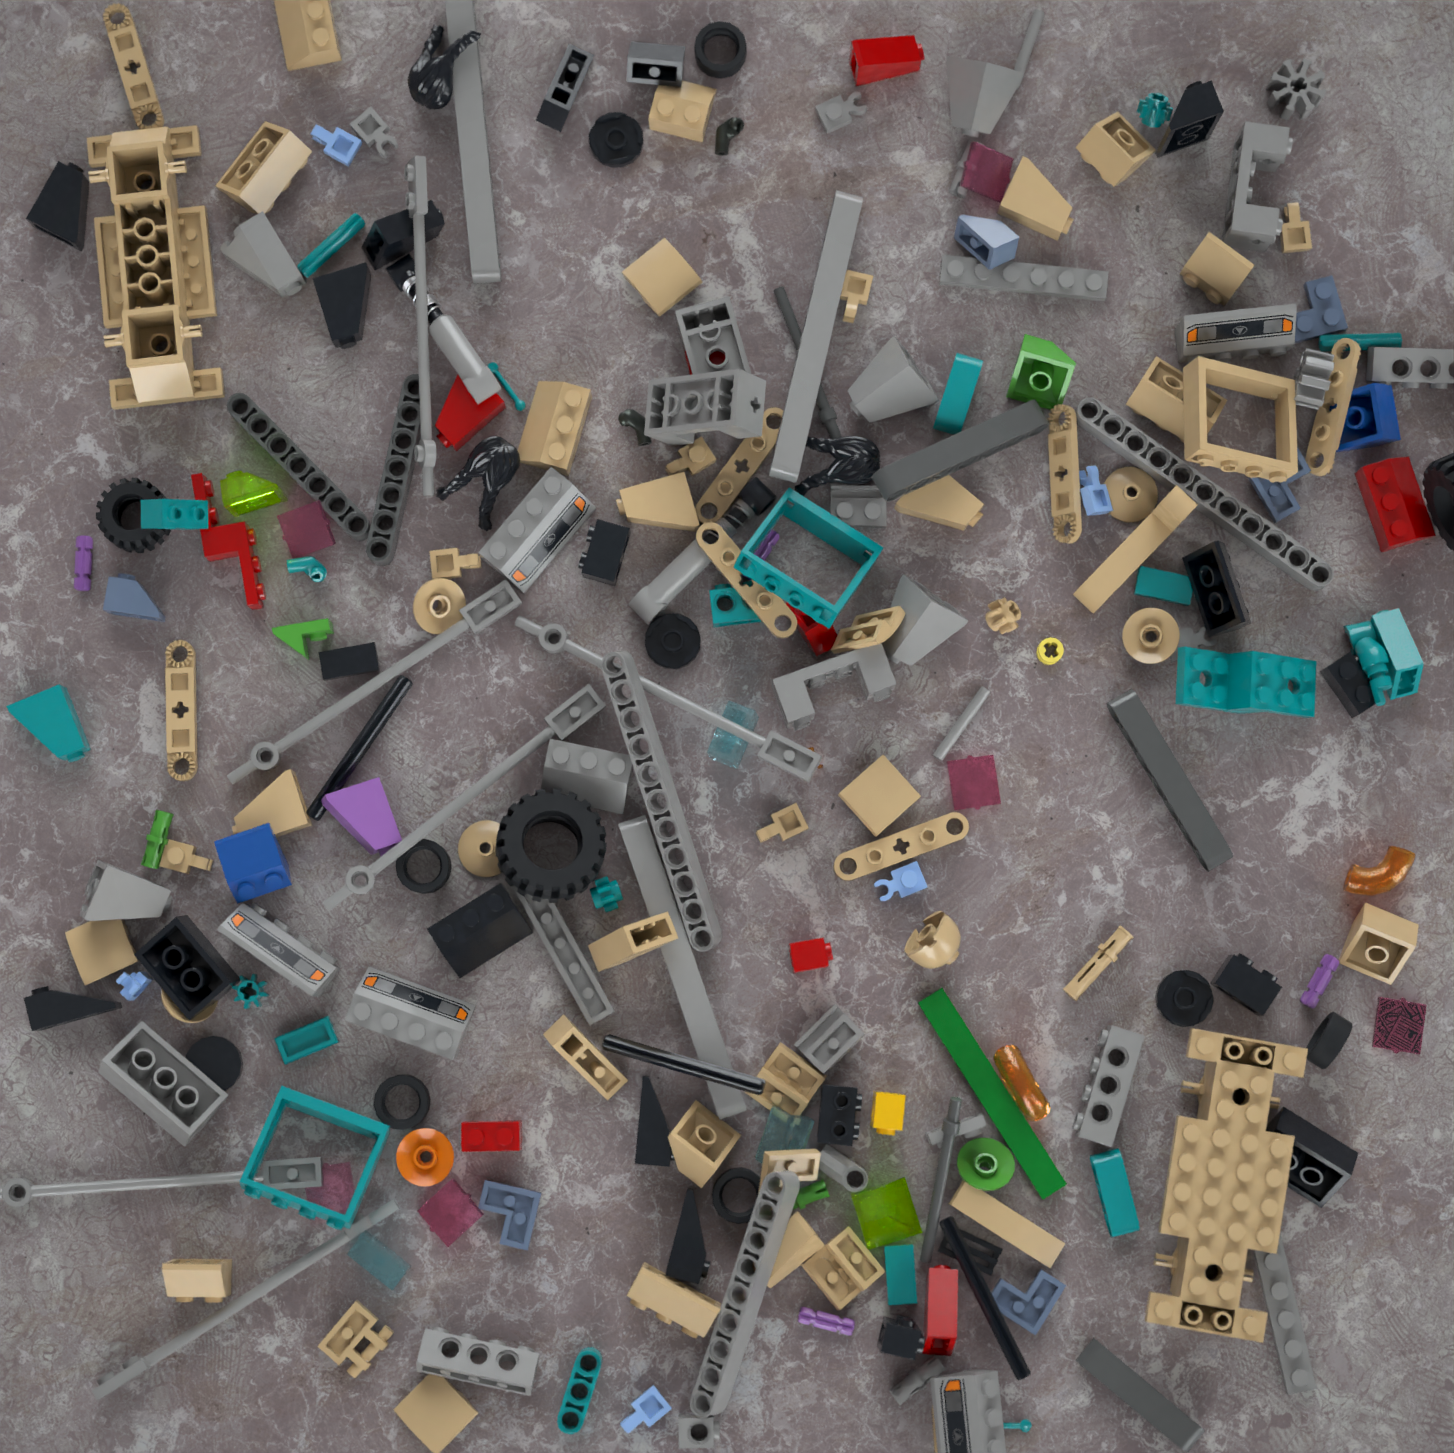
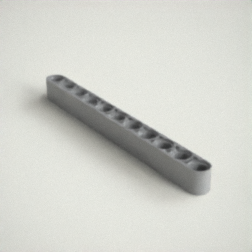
M445 0L450 46L470 30L477 32L474 0ZM477 40L470 44L454 60L452 79L473 284L501 282L502 279Z
M838 190L835 192L768 476L794 483L798 479L863 202V197Z
M1087 397L1079 402L1075 410L1078 426L1134 466L1145 471L1171 491L1177 485L1198 504L1195 507L1196 510L1311 591L1322 590L1332 582L1334 577L1332 567L1299 542L1099 400ZM1084 407L1091 408L1095 413V417H1084L1081 409ZM1108 423L1115 425L1118 430L1117 434H1108L1104 429V425ZM1136 440L1140 444V450H1131L1127 445V441ZM1150 457H1160L1163 461V467L1153 466ZM1173 473H1182L1186 478V483H1177L1173 478ZM1199 488L1205 489L1209 494V499L1201 500L1197 496L1196 490ZM1219 506H1229L1232 515L1230 517L1222 515ZM1244 521H1249L1254 525V533H1248L1243 529ZM1267 537L1274 538L1277 541L1278 548L1276 550H1272L1266 545ZM1290 554H1296L1300 557V566H1294L1290 563ZM1313 570H1318L1323 574V583L1316 582L1313 579Z
M624 650L609 652L602 658L601 669L691 946L696 951L706 952L720 943L722 931L632 655ZM615 657L620 658L622 661L620 671H617L613 665ZM624 684H627L631 689L629 698H626L622 693ZM633 711L640 717L638 726L631 721ZM641 739H645L649 745L647 753L643 752L640 748ZM650 766L657 770L658 776L656 780L649 776L648 770ZM659 793L666 798L665 807H661L657 802ZM667 821H671L674 824V834H670L667 831ZM676 848L684 853L683 862L676 859ZM685 875L692 879V889L685 886L683 881ZM693 903L701 907V916H697L693 912ZM702 930L709 933L711 937L710 943H705L702 940Z
M642 815L621 822L618 825L649 916L653 917L668 911L678 935V939L660 946L698 1059L733 1070L646 816ZM706 1080L720 1120L747 1111L739 1089Z

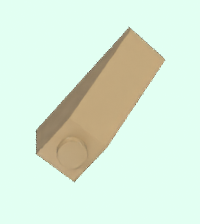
M564 1014L543 1034L552 1047L607 1101L628 1081Z

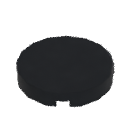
M609 112L600 116L589 132L590 150L594 158L602 165L611 168L625 167L633 163L640 156L644 146L643 131L639 123L634 118L632 119L630 116H627V114Z
M680 613L658 616L650 623L645 633V647L648 656L656 665L665 669L677 670L688 666L696 658L700 650L701 637L697 626L690 618Z
M1190 970L1174 971L1165 976L1159 983L1155 995L1156 1007L1161 1016L1170 1024L1179 1027L1194 1026L1204 1021L1211 1013L1214 1003L1211 986L1197 972Z
M210 1036L200 1039L191 1046L185 1057L223 1091L230 1089L242 1074L243 1060L241 1052L234 1043L224 1037Z

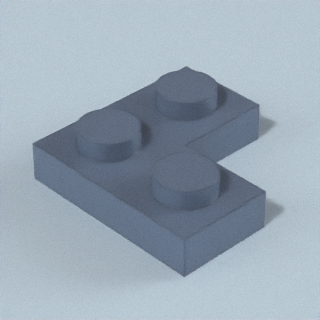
M1333 275L1305 282L1303 286L1310 309L1297 312L1295 344L1319 338L1321 335H1331L1346 331L1348 326Z
M1298 447V472L1282 483L1275 481L1272 483L1268 479L1248 477L1274 524L1301 509L1288 487V484L1311 471Z
M485 1179L478 1209L506 1215L499 1244L528 1251L542 1192Z
M1040 1269L1026 1293H1023L1002 1278L999 1279L991 1293L1004 1316L1036 1336L1066 1285Z

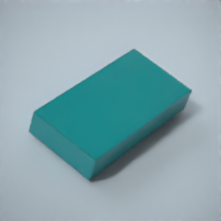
M1139 566L1134 595L1184 606L1190 605L1193 589L1188 576Z
M329 1016L274 1038L285 1065L339 1043Z
M913 1244L884 1246L888 1305L917 1304Z

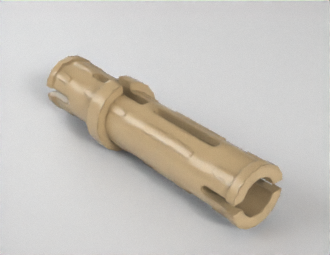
M1119 926L1104 944L1100 943L1097 947L1099 950L1063 990L1077 1002L1078 998L1097 979L1103 970L1111 962L1115 963L1118 959L1117 955L1134 937L1125 928Z

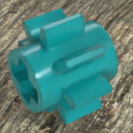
M1150 93L1145 100L1140 99L1137 113H1140L1139 118H1142L1141 122L1144 125L1158 128L1164 124L1165 120L1170 121L1173 108L1170 107L1171 103L1168 102V97L1159 93Z
M607 876L594 880L596 887L589 890L596 909L604 907L606 913L618 909L617 902L624 899L617 880L609 882Z
M252 974L250 980L241 975L240 980L242 983L239 986H232V989L237 990L238 993L234 1001H245L244 1009H249L251 1002H254L257 1007H261L260 999L262 997H269V994L264 992L263 988L268 982H257V974ZM252 986L254 990H257V993L249 997V994L245 993V988Z

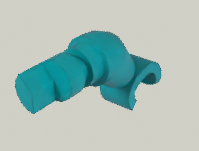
M1370 621L1343 626L1352 646L1350 648L1351 653L1358 656L1362 670L1367 672L1369 678H1372L1369 683L1376 706L1384 705L1386 700L1383 691L1392 688L1393 685L1390 676H1386V673H1388L1387 664H1389L1388 656L1385 649L1376 641L1377 637L1373 624Z

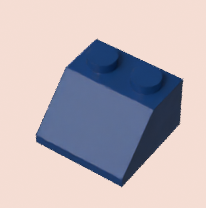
M1372 383L1353 389L1339 448L1336 452L1378 447L1401 440L1392 385ZM1335 403V405L1330 406L1329 411L1336 409L1337 404Z
M270 823L214 841L227 884L237 904L292 885L289 864Z

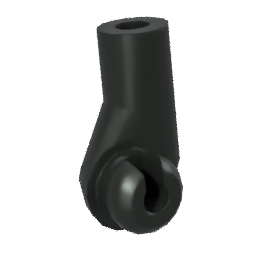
M730 118L718 126L715 140L716 155L725 156L729 154V141L744 129V122L741 118Z
M626 409L619 414L618 420L622 426H630L636 430L638 446L652 444L651 437L644 435V416L634 409Z

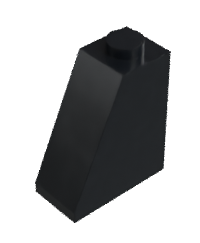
M58 161L26 219L34 228L82 252L85 242L89 181L83 174L84 170L71 162L65 165Z
M432 200L428 201V213L424 215L425 243L438 237L445 225L442 212L436 208ZM409 209L374 221L362 245V249L374 270L380 269L414 250L413 218H409Z
M366 262L312 278L335 348H351L357 344V341L363 339L371 281V272Z

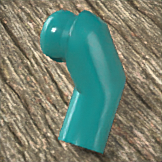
M313 556L287 560L289 574L304 571L316 583L322 582L327 576L325 566Z

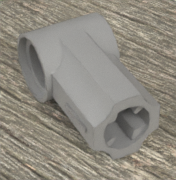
M829 1144L824 1146L820 1152L819 1169L839 1182L851 1192L862 1191L868 1183L867 1171ZM853 1170L863 1174L864 1182L859 1187H853L847 1181L848 1174Z

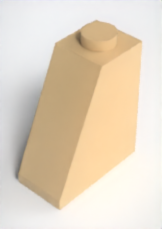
M1023 156L997 214L1057 241L1061 233H1068L1074 220L1069 217L1072 211L1069 203L1035 165Z
M685 472L619 490L621 498L616 499L620 516L626 514L628 522L696 532L700 527Z
M950 475L902 496L894 507L899 513L963 531L968 525L974 527L984 515L980 512L984 504Z
M291 769L284 771L234 817L236 825L232 826L233 834L266 823H270L276 837L312 826L310 817L306 814L307 807L295 771Z
M667 911L623 926L593 942L588 947L597 970L600 972L678 939V935Z
M798 1211L789 1218L767 1284L770 1289L825 1246L810 1224ZM753 1262L752 1267H753V1270H754V1272H755V1269H756V1268H755V1264H754V1262Z

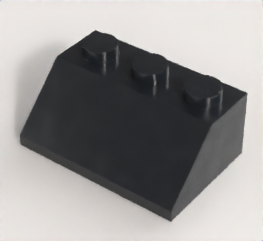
M1212 80L1206 83L1197 81L1186 87L1155 153L1157 158L1209 140L1224 112Z
M1219 540L1214 541L1182 557L1208 637L1236 631L1251 624L1249 612L1245 606L1240 585L1236 579L1225 543Z
M499 883L427 928L439 950L459 978L464 977L533 933L502 883Z
M188 915L175 917L134 954L188 1020L193 1019L220 1000L232 989V986H236L241 981L240 977Z
M1285 1107L1268 1124L1266 1128L1268 1132L1295 1136L1287 1187L1322 1208L1352 1176L1358 1152Z

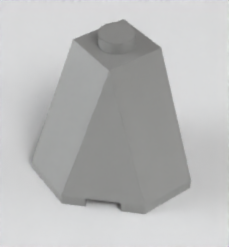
M947 56L946 65L952 126L963 129L962 134L978 138L979 133L991 134L1023 79L1024 73L988 62Z
M263 211L238 225L233 231L235 234L231 243L225 241L220 247L227 261L281 297L296 294L302 289V285L306 284Z
M895 336L885 344L848 389L852 399L849 403L850 407L858 417L863 415L870 423L939 401L930 382L922 375L912 356Z
M903 574L891 607L900 606L906 614L897 630L887 640L882 642V646L886 650V657L896 664L902 661L912 666L964 627L968 620L955 607L946 601H942L923 584Z
M97 860L85 890L86 900H89L88 906L82 905L79 916L88 921L160 917L162 911L166 912L171 904V890Z

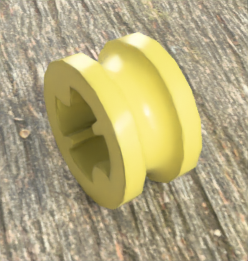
M1046 638L1037 647V658L1044 664H1055L1061 659L1064 648L1058 639ZM1047 644L1048 647L1051 645L1055 646L1054 653L1057 656L1055 658L1052 655L1049 658L1045 656L1046 649L1044 645Z

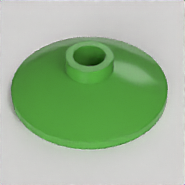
M976 1138L967 1142L960 1149L957 1157V1168L961 1177L969 1185L980 1190L990 1191L1005 1186L1011 1180L1015 1170V1161L1010 1150L1001 1142L991 1138ZM980 1167H987L989 1171L982 1170Z

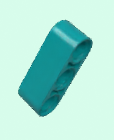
M956 353L933 429L952 435L962 431L983 360Z
M1116 1148L1090 1155L1092 1171L1111 1238L1140 1231L1139 1220L1120 1150Z
M594 1347L583 1348L575 1360L557 1417L558 1427L565 1434L577 1433L584 1423L603 1361L601 1353ZM584 1355L594 1356L597 1366L593 1369L584 1368L581 1364V1358ZM582 1383L587 1387L588 1394L582 1398L577 1397L572 1392V1386ZM566 1412H574L577 1414L579 1422L574 1426H569L564 1422L563 1415Z

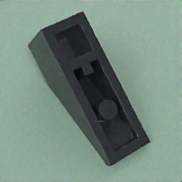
M569 43L535 121L559 132L562 131L593 60V54Z
M48 986L31 990L32 995L24 997L32 1031L46 1030L122 1008L121 1002L65 991L49 990Z
M643 1076L635 1164L670 1167V1161H675L668 1139L671 1131L650 1077Z
M687 1188L665 1275L699 1284L700 1278H707L710 1261L705 1260L707 1253L694 1190Z

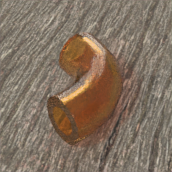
M1388 846L1384 859L1378 865L1367 868L1352 864L1346 875L1343 890L1367 896L1389 892L1405 880L1414 863L1416 854L1400 847Z
M1006 1045L998 1049L994 1054L993 1060L1017 1106L1027 1120H1042L1050 1111V1103L1033 1076L1020 1049L1015 1045Z

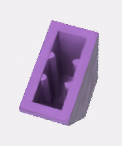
M379 777L326 794L321 799L323 806L370 855L379 853L382 856L402 841Z

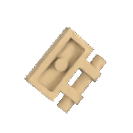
M356 1300L317 1347L338 1365H341L348 1357L354 1363L347 1372L356 1378L362 1370L366 1371L371 1365L370 1361L379 1350L385 1349L389 1344L387 1340L394 1331L385 1325L379 1333L375 1332L372 1327L379 1319ZM365 1336L371 1343L362 1353H359L354 1348Z

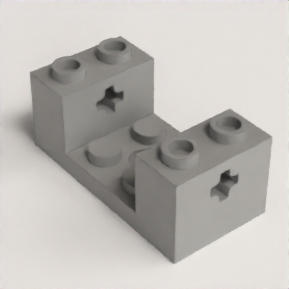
M1245 121L1234 140L1222 241L1231 248L1265 252L1270 244L1275 243L1276 235L1280 236L1283 219L1279 218L1280 209L1250 205L1253 188L1248 187L1249 179L1254 176L1255 170L1275 173L1279 165L1284 164L1286 155H1290L1293 138H1289L1290 127Z
M730 296L675 311L677 329L682 347L687 354L692 375L741 369L751 374ZM715 351L722 352L725 355V361L720 365L712 364L709 360L711 353Z
M741 369L649 380L644 435L671 446L694 444L695 433L716 430L738 439L762 436L766 380Z
M882 643L859 648L773 679L772 689L786 728L793 727L794 731L810 726L811 720L814 719L815 711L806 686H809L810 690L825 685V681L828 678L835 676L836 680H840L852 675L854 669L866 701L873 698L874 702H879L891 697L890 694H892L896 686V681Z

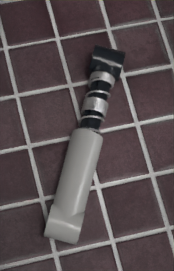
M407 254L385 269L399 291H404L410 299H413V305L416 307L415 261L410 254ZM427 288L429 333L456 370L475 402L479 404L502 388L487 365L485 366L453 317L442 313L439 302L433 294H429V288Z
M755 477L742 489L738 495L739 500L735 503L736 505L732 506V511L729 514H724V518L721 517L716 522L730 538L737 533L736 529L740 525L744 526L743 522L747 518L751 519L754 515L760 516L777 498L758 477ZM713 530L707 531L703 541L706 544L716 543L719 539L718 533ZM696 538L649 585L641 589L629 602L628 606L648 625L660 616L668 604L712 562L699 547Z

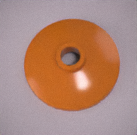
M431 1128L416 1129L408 1133L400 1142L396 1153L397 1167L401 1175L414 1185L423 1187L435 1185L444 1180L453 1167L454 1150L452 1144L438 1130ZM424 1151L431 1153L432 1158L429 1162H424L421 1158Z

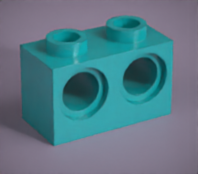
M141 500V529H208V500Z
M752 580L742 583L743 586L748 585L751 587L753 585ZM731 584L715 585L714 590H709L713 628L762 622L753 610L746 605L738 592L731 587ZM722 598H728L732 601L733 607L728 611H722L717 607L718 601Z

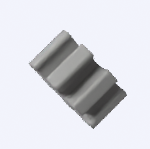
M1288 59L1282 63L1278 72H1274L1268 81L1266 90L1271 89L1274 91L1270 95L1267 104L1270 109H1273L1279 103H1287L1280 115V118L1284 120L1290 119L1295 111V105L1300 114V119L1303 120L1310 115L1314 107H1318L1325 96L1326 89H1318L1325 75L1322 70H1319L1315 75L1305 76L1312 63L1308 59L1301 61L1296 70L1298 73L1296 74L1291 64L1292 60ZM1294 87L1299 89L1297 92L1293 91Z
M1308 348L1305 349V352H1302L1299 368H1296L1294 377H1296L1294 397L1296 405L1317 410L1323 405L1325 390L1328 391L1331 382L1328 381L1329 376L1334 369V362H1332L1334 359L1333 354Z

